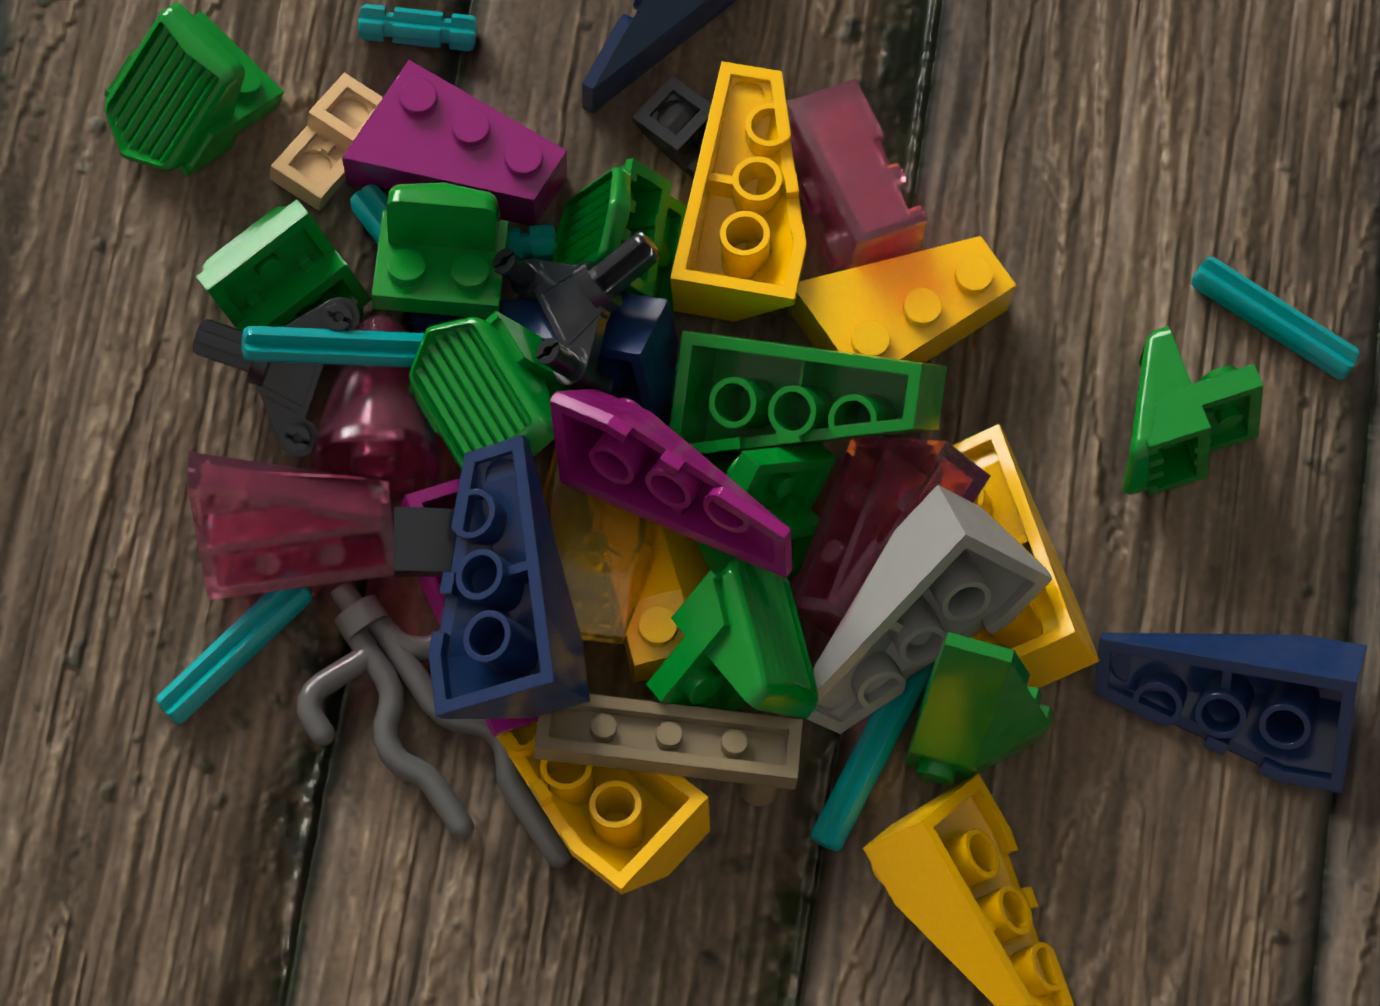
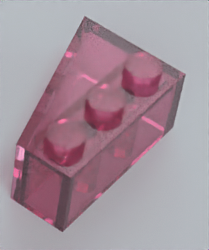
M853 79L786 101L794 160L797 159L805 178L799 181L801 196L810 215L819 213L826 234L821 235V244L830 268L832 270L840 268L843 271L920 251L927 218L920 205L908 209L898 186L906 183L905 174L898 162L889 164L880 142L884 140V133L857 80Z
M869 437L850 440L792 590L798 615L832 637L895 529L937 485H940L973 503L991 475L947 441L891 437Z
M188 451L187 488L208 600L394 575V514L389 482Z

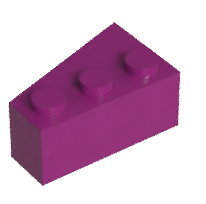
M408 60L342 157L346 181L349 186L363 188L369 184H375L379 188L390 190L398 184L445 182L490 192L496 197L501 212V219L530 226L537 225L567 180V150Z

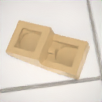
M344 72L308 112L307 126L271 165L270 180L320 211L346 180L342 157L383 97Z

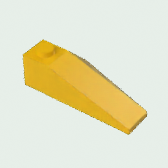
M721 61L670 281L674 311L735 322L795 304L807 245L802 221L782 71Z

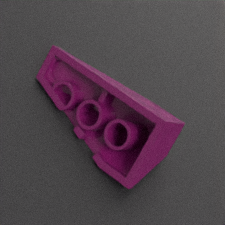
M597 389L556 391L550 399V408L560 483L783 578L788 577L792 571L791 529L651 411L643 409L633 400L617 398Z

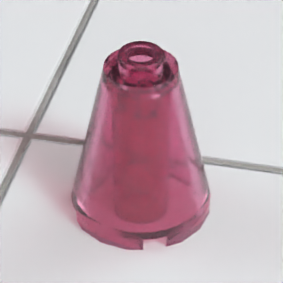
M387 316L368 317L360 322L356 330L410 333L404 326ZM338 365L311 451V469L319 481L329 486V476L346 482L345 493L367 497H390L416 491L417 480L427 474L429 482L436 477L439 452L432 426L414 396L409 393L408 387L411 385L409 373L411 368Z

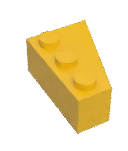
M978 236L799 281L795 304L787 307V310L814 348L926 363L1009 309L1017 285L983 238Z

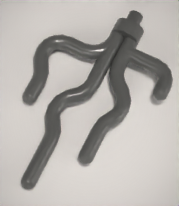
M352 581L345 582L333 590L330 596L341 611L333 623L352 652L316 673L303 685L297 698V715L311 741L319 746L328 745L333 741L335 730L322 709L323 702L330 694L367 672L379 693V704L373 726V743L380 760L395 776L421 789L454 837L458 839L469 837L474 831V822L446 779L432 764L408 753L400 742L399 725L404 711V688L400 681V676L421 709L438 726L455 733L477 736L484 739L492 747L495 754L496 781L504 798L546 861L555 868L565 867L571 860V853L526 785L498 738L492 736L485 719H441L435 715L431 676L421 663V661H429L428 653L432 634L413 636L403 632L394 623L378 597L372 594L363 598Z

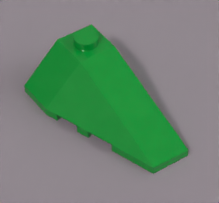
M947 633L923 691L904 762L905 765L917 768L916 775L937 784L953 785L954 779L964 781L973 775L980 774L1043 739L1051 726L1054 712L1050 706L1041 705L1043 694L1039 688L1027 686L1030 674L1015 650L955 633Z

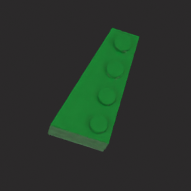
M682 331L670 428L703 456L939 430L947 366L712 333Z

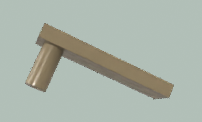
M589 694V702L538 716L534 759L740 783L739 790L742 798L750 805L759 807L770 804L776 798L778 788L794 790L796 788L803 719Z

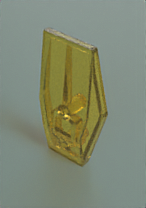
M555 447L543 488V496L582 640L623 644L658 555V526L652 521L560 483Z

